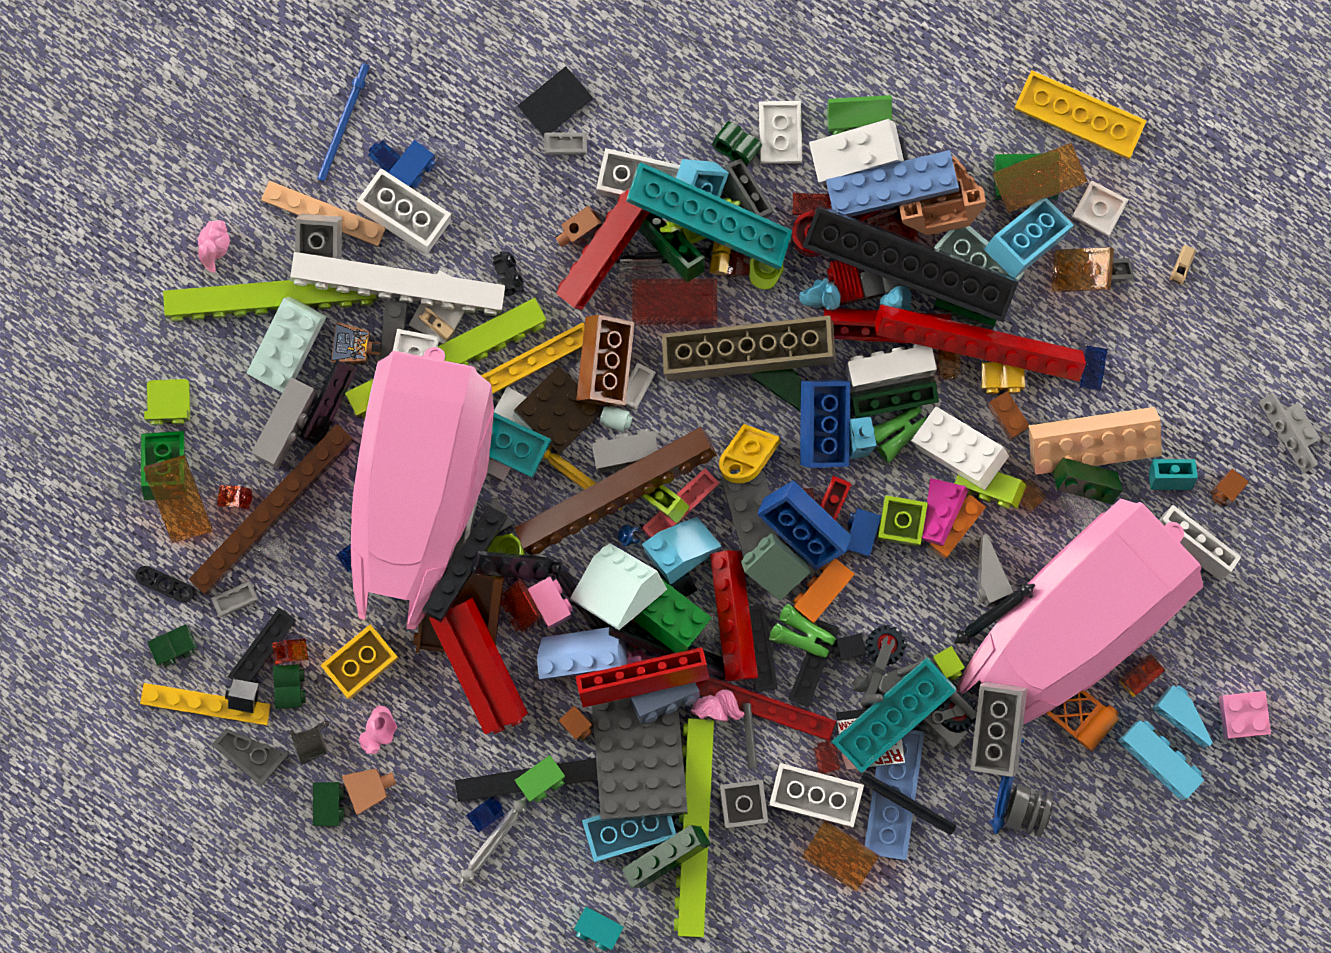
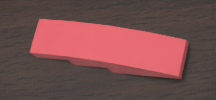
M706 468L676 494L690 506L679 522L720 484ZM658 511L641 530L651 538L658 532L675 526L678 523H675Z

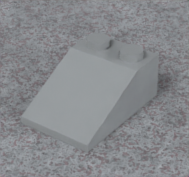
M988 534L983 535L979 539L978 591H976L979 602H984L985 606L998 602L1013 593Z

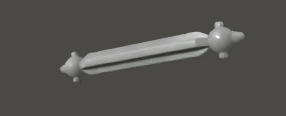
M527 797L513 801L514 808L506 813L469 862L468 869L460 871L461 885L475 880L474 873L480 870L517 821L519 812L527 811Z

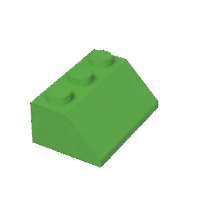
M892 95L828 99L826 108L828 133L835 135L887 119L892 121Z

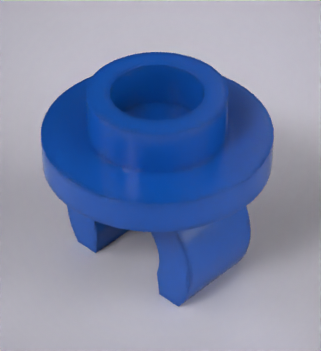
M623 525L618 532V539L621 544L629 546L630 544L639 543L640 539L633 538V532L640 531V528H631L629 525Z

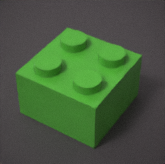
M549 755L515 779V782L529 802L535 801L539 803L547 797V791L550 789L556 791L565 784L563 780L566 777L551 755Z

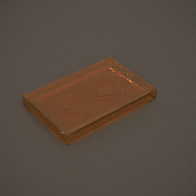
M1114 248L1055 250L1052 291L1111 290Z
M826 821L823 822L802 855L804 859L856 892L880 856Z

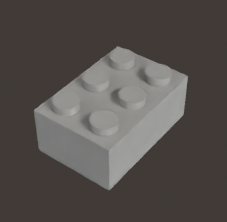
M643 429L637 431V435L629 436V433L616 435V439L608 440L607 437L596 439L595 443H592V450L597 474L624 469L657 451L655 431L650 432V429Z

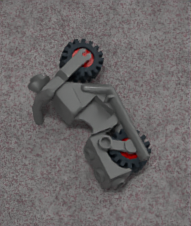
M890 625L879 626L869 634L865 642L867 644L865 650L869 652L867 656L873 658L869 673L864 677L859 675L851 683L854 686L852 691L864 692L860 701L862 709L870 708L871 703L882 702L883 695L921 663L918 662L883 675L886 666L896 663L904 655V649L907 644H904L905 636L902 637L901 630L898 632L895 626L892 628ZM954 692L936 708L934 713L931 712L919 723L920 729L925 734L931 735L942 750L948 752L953 748L958 750L965 742L963 737L968 733L964 730L969 728L976 720L977 711L975 708L977 706L972 704L973 699L967 698L968 695L965 693L962 695L961 692Z

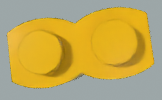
M996 362L981 364V390H986V394H998L999 390H1007L1009 394H1018L1020 390H1024L1025 369Z

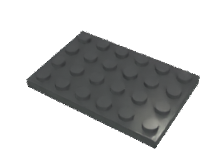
M630 697L593 705L592 714L601 822L688 814L679 710L677 709L671 714H662L653 722L641 724L630 703Z

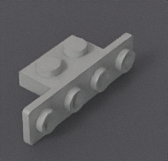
M1271 393L1260 400L1261 407L1302 473H1306L1317 466L1318 463L1308 446L1321 438L1300 404L1296 403L1285 410L1275 393Z

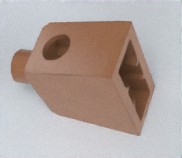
M378 769L342 776L356 815L364 813L387 799L388 795L385 789L397 784L392 772L380 776Z

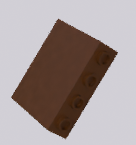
M472 573L452 606L473 597L496 645L504 576ZM425 614L419 623L418 633H414L413 645H416V653H419L420 649L445 652L430 622V616Z

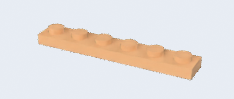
M272 181L268 182L261 199L263 202L298 216L300 214L343 217L342 233L379 247L386 228L378 223Z

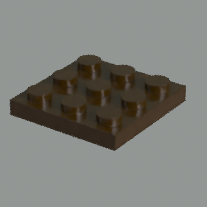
M559 366L514 409V412L533 431L552 440L549 446L558 455L603 411V408L598 404L576 400L578 384Z

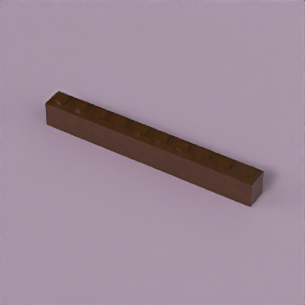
M336 424L201 565L189 580L208 596L353 444V438Z
M699 427L515 527L523 549L531 556L539 554L548 546L560 543L563 538L578 533L589 524L597 523L600 518L615 513L624 505L632 504L637 498L654 492L661 485L669 484L674 478L691 472L698 465L708 463L713 457L717 456L708 434Z

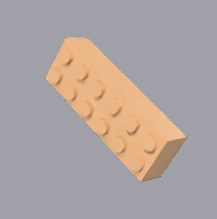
M1155 407L1029 425L1030 458L1035 475L1053 472L1062 458L1098 466L1162 456L1161 421Z

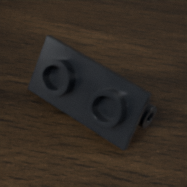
M499 252V255L493 257L494 261L492 263L498 276L504 273L506 277L499 279L501 285H505L504 292L508 296L516 294V291H524V280L516 270L514 256L509 252Z

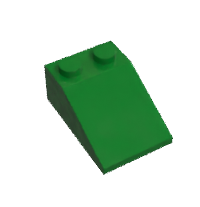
M184 431L141 434V489L144 500L187 498Z

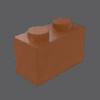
M1008 391L988 403V408L1010 441L1029 429V423Z
M1232 468L1225 473L1210 491L1211 499L1219 506H1227L1235 500L1249 482Z
M575 706L558 720L576 741L579 739L584 741L592 734L590 730L593 727L592 724Z

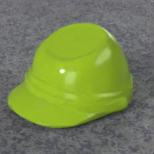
M751 258L750 282L757 288L763 290L771 289L783 274L784 263L778 270Z
M513 534L496 536L488 548V552L526 554L519 538L513 536Z

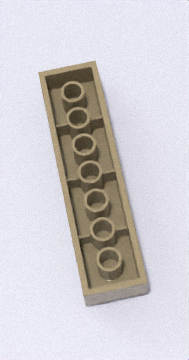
M830 316L662 334L663 368L668 382L836 364L834 323Z

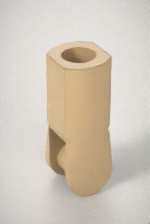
M1187 245L1182 247L1170 276V281L1175 280L1180 282V285L1183 284L1196 254V249ZM1177 268L1184 269V274L1176 272Z
M426 307V311L421 316L419 315L418 318L441 338L448 341L456 330ZM433 316L436 320L431 325L428 320Z

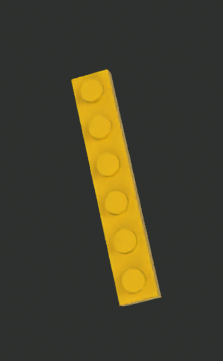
M582 322L481 375L491 384L492 395L581 349L584 323Z
M148 683L143 685L140 701L142 705L266 726L268 725L271 704L257 702L254 713L228 709V700L225 699V696Z

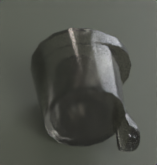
M323 721L310 730L298 733L289 730L301 766L328 754L320 729L330 726L329 721Z

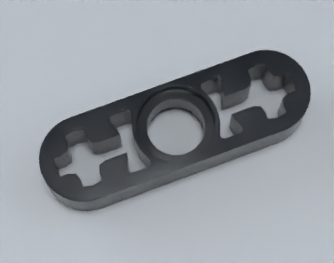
M141 566L136 571L135 578L143 586L181 603H188L194 597V589L189 584L149 566ZM149 570V575L156 578L154 587L151 586L153 581L149 579L142 581L141 572L145 573ZM165 578L169 579L171 582L170 588L165 591L161 590L159 587L160 581ZM176 582L179 583L177 588L184 590L185 587L188 588L189 597L185 596L181 599V594L174 591V595L170 594L174 590Z

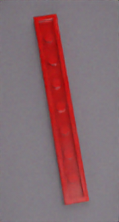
M712 677L695 682L699 689L700 697L716 696L721 690H730L737 700L739 710L743 711V703H751L752 715L830 741L837 722L836 720Z

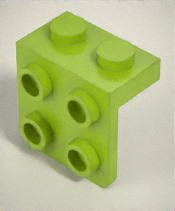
M187 379L148 381L147 411H144V420L152 426L163 425V422L181 425L184 424V421H191L189 381Z

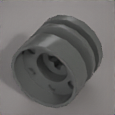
M1016 784L1006 813L1004 827L1019 831L1024 822L1027 823V834H1030L1035 826L1034 836L1041 837L1051 817L1053 794L1046 793L1044 800L1041 801L1042 791L1038 790L1033 799L1031 798L1030 787Z

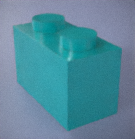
M1153 459L1148 470L1150 490H1193L1198 479L1195 459Z
M585 907L573 930L577 931V937L588 941L589 938L596 941L595 946L606 952L608 948L613 949L624 926Z

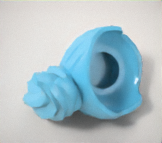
M825 278L823 281L815 280L812 287L799 293L800 302L808 307L821 308L824 306L827 310L831 311L837 309L840 304V293L837 287L829 282L828 278Z
M897 286L893 288L889 293L882 296L880 305L910 311L911 291L909 287Z

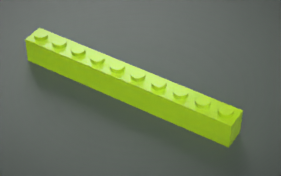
M290 280L163 291L164 314L167 319H171V322H181L185 317H192V320L205 319L204 316L213 315V318H225V314L233 313L235 317L246 316L247 312L265 315L268 314L269 310H276L277 312L283 298L292 297L308 307L318 306V309L326 310L331 309V305L349 308L352 307L353 303H360L361 306H371L373 302L378 301V296L376 294L361 296L357 294V291L349 290V293H342L336 291V288L331 287L323 290L315 288V285L312 284L298 286Z
M533 298L438 346V348L444 351L445 361L469 366V362L475 359L477 362L484 360L488 357L487 353L493 350L499 352L507 347L506 344L513 340L517 343L525 339V334L531 331L537 333L543 330L547 320L536 298ZM374 379L345 393L358 418L362 417L365 419Z
M688 719V723H684L683 736H687V745H683L682 748L683 758H686L684 776L688 814L679 815V823H683V830L690 825L702 826L709 839L714 720ZM708 847L678 865L681 866V875H676V888H680V897L675 896V909L679 910V918H674V931H678V936L704 937Z

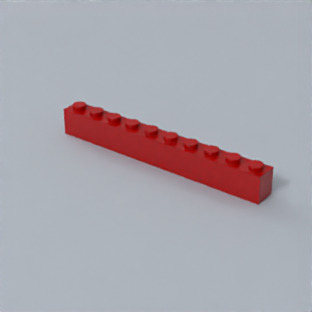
M882 304L874 322L876 335L1078 382L1086 365L1084 354L1081 350Z

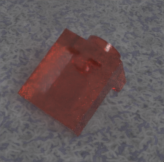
M219 485L217 506L250 510V504L253 499L251 488Z

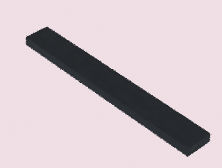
M596 758L557 764L566 777L563 780L564 785L598 780ZM531 768L455 780L458 802L522 792L515 779Z

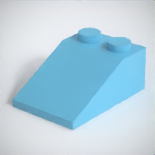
M682 159L676 178L720 198L729 172L715 162Z
M698 517L662 530L642 544L647 557L670 585L709 558L710 554L716 553L722 548Z
M1174 685L1168 687L1152 709L1203 748L1210 746L1213 742L1191 698L1187 696L1188 692L1179 685L1177 687Z

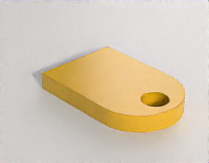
M743 424L720 457L719 468L722 476L732 483H746L758 476L781 443L780 437ZM735 469L740 470V472L737 474L730 473L732 470Z

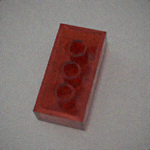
M632 279V322H635L634 325H717V279H692L688 283L685 279Z

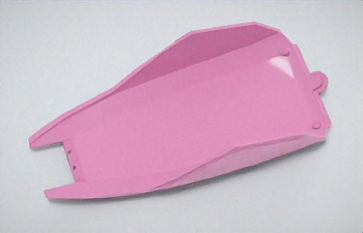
M438 347L429 348L423 356L392 351L389 356L377 363L362 432L353 491L351 567L358 617L363 620L366 619L369 592L410 600L407 629L415 630L425 616L422 609L441 581L453 550L469 521L488 471L494 415L491 384L479 375L473 366L445 361L444 351Z
M1124 499L1117 501L1105 513L1100 514L1029 581L1028 584L1034 583L1036 585L1032 593L1034 596L1032 598L1024 597L1021 603L998 620L972 656L959 680L956 692H961L963 695L979 680L981 683L991 682L1027 688L1024 725L1064 703L1082 690L1085 691L1152 637L1203 588L1200 572L1202 567L1200 563L1180 543L1184 537L1182 526L1176 522H1169L1164 526L1141 502L1134 503Z

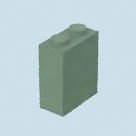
M772 533L768 537L763 538L752 552H748L741 561L744 572L780 601L810 573L807 562Z

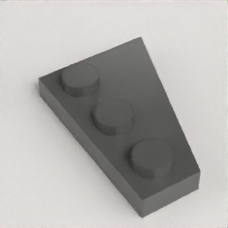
M227 728L212 743L216 750L260 787L289 755L285 751H280L270 745L260 743Z

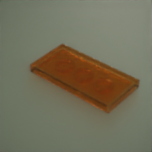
M1072 143L993 172L992 174L1008 213L1087 183L1086 176Z
M185 455L144 466L145 475L172 543L213 532L212 524Z

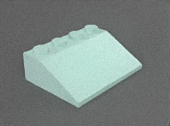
M609 543L592 558L574 590L571 600L620 630L663 594L667 588L657 570Z

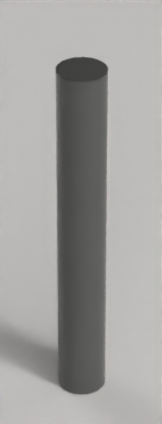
M743 703L749 768L757 767L751 703Z

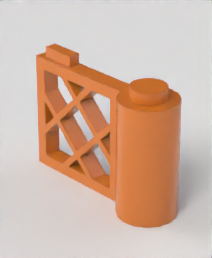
M1083 690L1078 693L1077 699H1068L1063 703L1064 715H1054L1051 711L1045 713L1091 752L1119 721L1117 716L1119 712L1111 705L1108 707L1102 705L1087 691ZM1080 693L1086 698H1080ZM1081 701H1091L1096 707L1090 713H1082ZM1078 702L1079 713L1067 714L1066 703ZM1082 716H1088V717L1083 721ZM1080 717L1081 725L1076 731L1068 726L1067 718ZM1059 718H1065V723Z

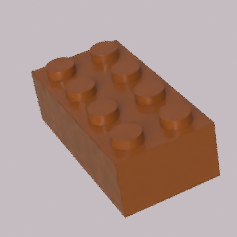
M604 315L585 317L577 401L608 407L626 406L635 322Z

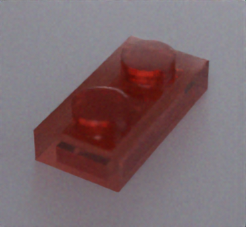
M793 193L792 215L800 216L808 211L816 212L818 205L832 209L829 194Z

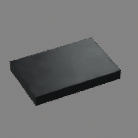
M565 66L522 101L518 108L544 137V133H552L590 102L593 97Z

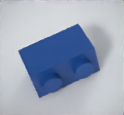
M413 140L391 168L389 174L407 186L416 189L423 181L422 175L426 171L429 173L435 166V155L416 140Z
M858 508L855 513L851 512L848 525H851L849 534L852 537L846 552L869 558L882 515Z

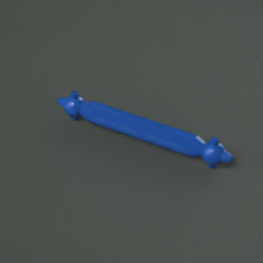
M1002 775L994 809L995 818L990 820L994 834H998L999 830L1004 827L1003 817L1007 812L1014 776Z

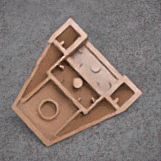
M953 156L952 161L959 191L900 205L902 223L926 235L968 227L986 206L984 190L975 183V179L968 175L965 167Z

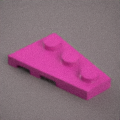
M930 478L928 504L922 539L925 542L944 545L969 491L966 486Z

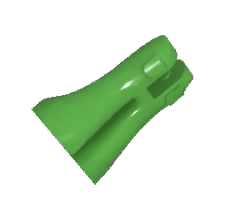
M919 406L912 407L887 422L873 426L876 445L892 433L903 428V431L877 448L888 464L913 439L926 421L927 417L916 421L913 426L909 422L922 412Z
M787 603L780 614V622L808 636L799 635L777 623L771 631L769 640L795 646L814 655L826 658L829 650L816 644L815 641L819 639L821 642L833 645L836 638L826 630L807 620L792 605Z

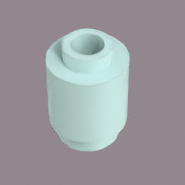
M605 406L600 423H603L606 427L624 432L625 428H630L633 417L629 416V411L613 406Z

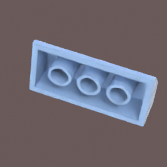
M609 627L542 637L537 654L539 679L544 680L578 676L628 664L625 641L610 636Z

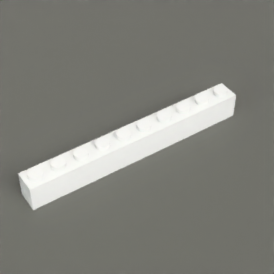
M294 252L290 281H293L298 286L312 284L315 285V288L323 290L331 287L336 288V291L342 293H349V290L357 291V294L361 296L376 294L381 299L390 300L391 297L400 298L399 301L412 303V300L420 301L421 305L425 306L439 304L444 309L463 308L464 312L475 313V310L484 311V314L488 316H496V313H501L505 285L298 252Z

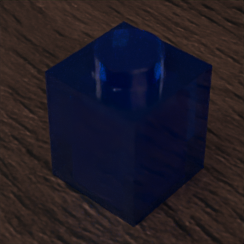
M383 140L379 144L377 142L374 143L369 149V159L379 169L381 168L389 173L400 158Z

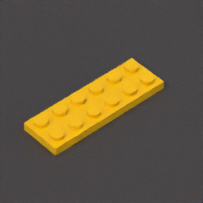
M1032 70L1014 108L1016 111L1128 160L1131 158L1147 121Z

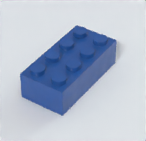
M801 380L800 465L808 468L849 467L850 381Z
M794 480L766 496L757 513L763 521L815 570L846 553L852 537Z

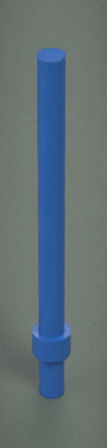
M362 63L357 77L353 79L351 84L353 88L317 177L320 181L325 182L360 90H363L366 82L364 80L370 67L365 63Z

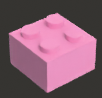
M548 577L528 588V592L549 630L572 618L571 612H573V608L567 598L562 599L560 594L563 591L557 580L552 581L551 577Z
M1266 691L1219 697L1224 740L1271 734Z

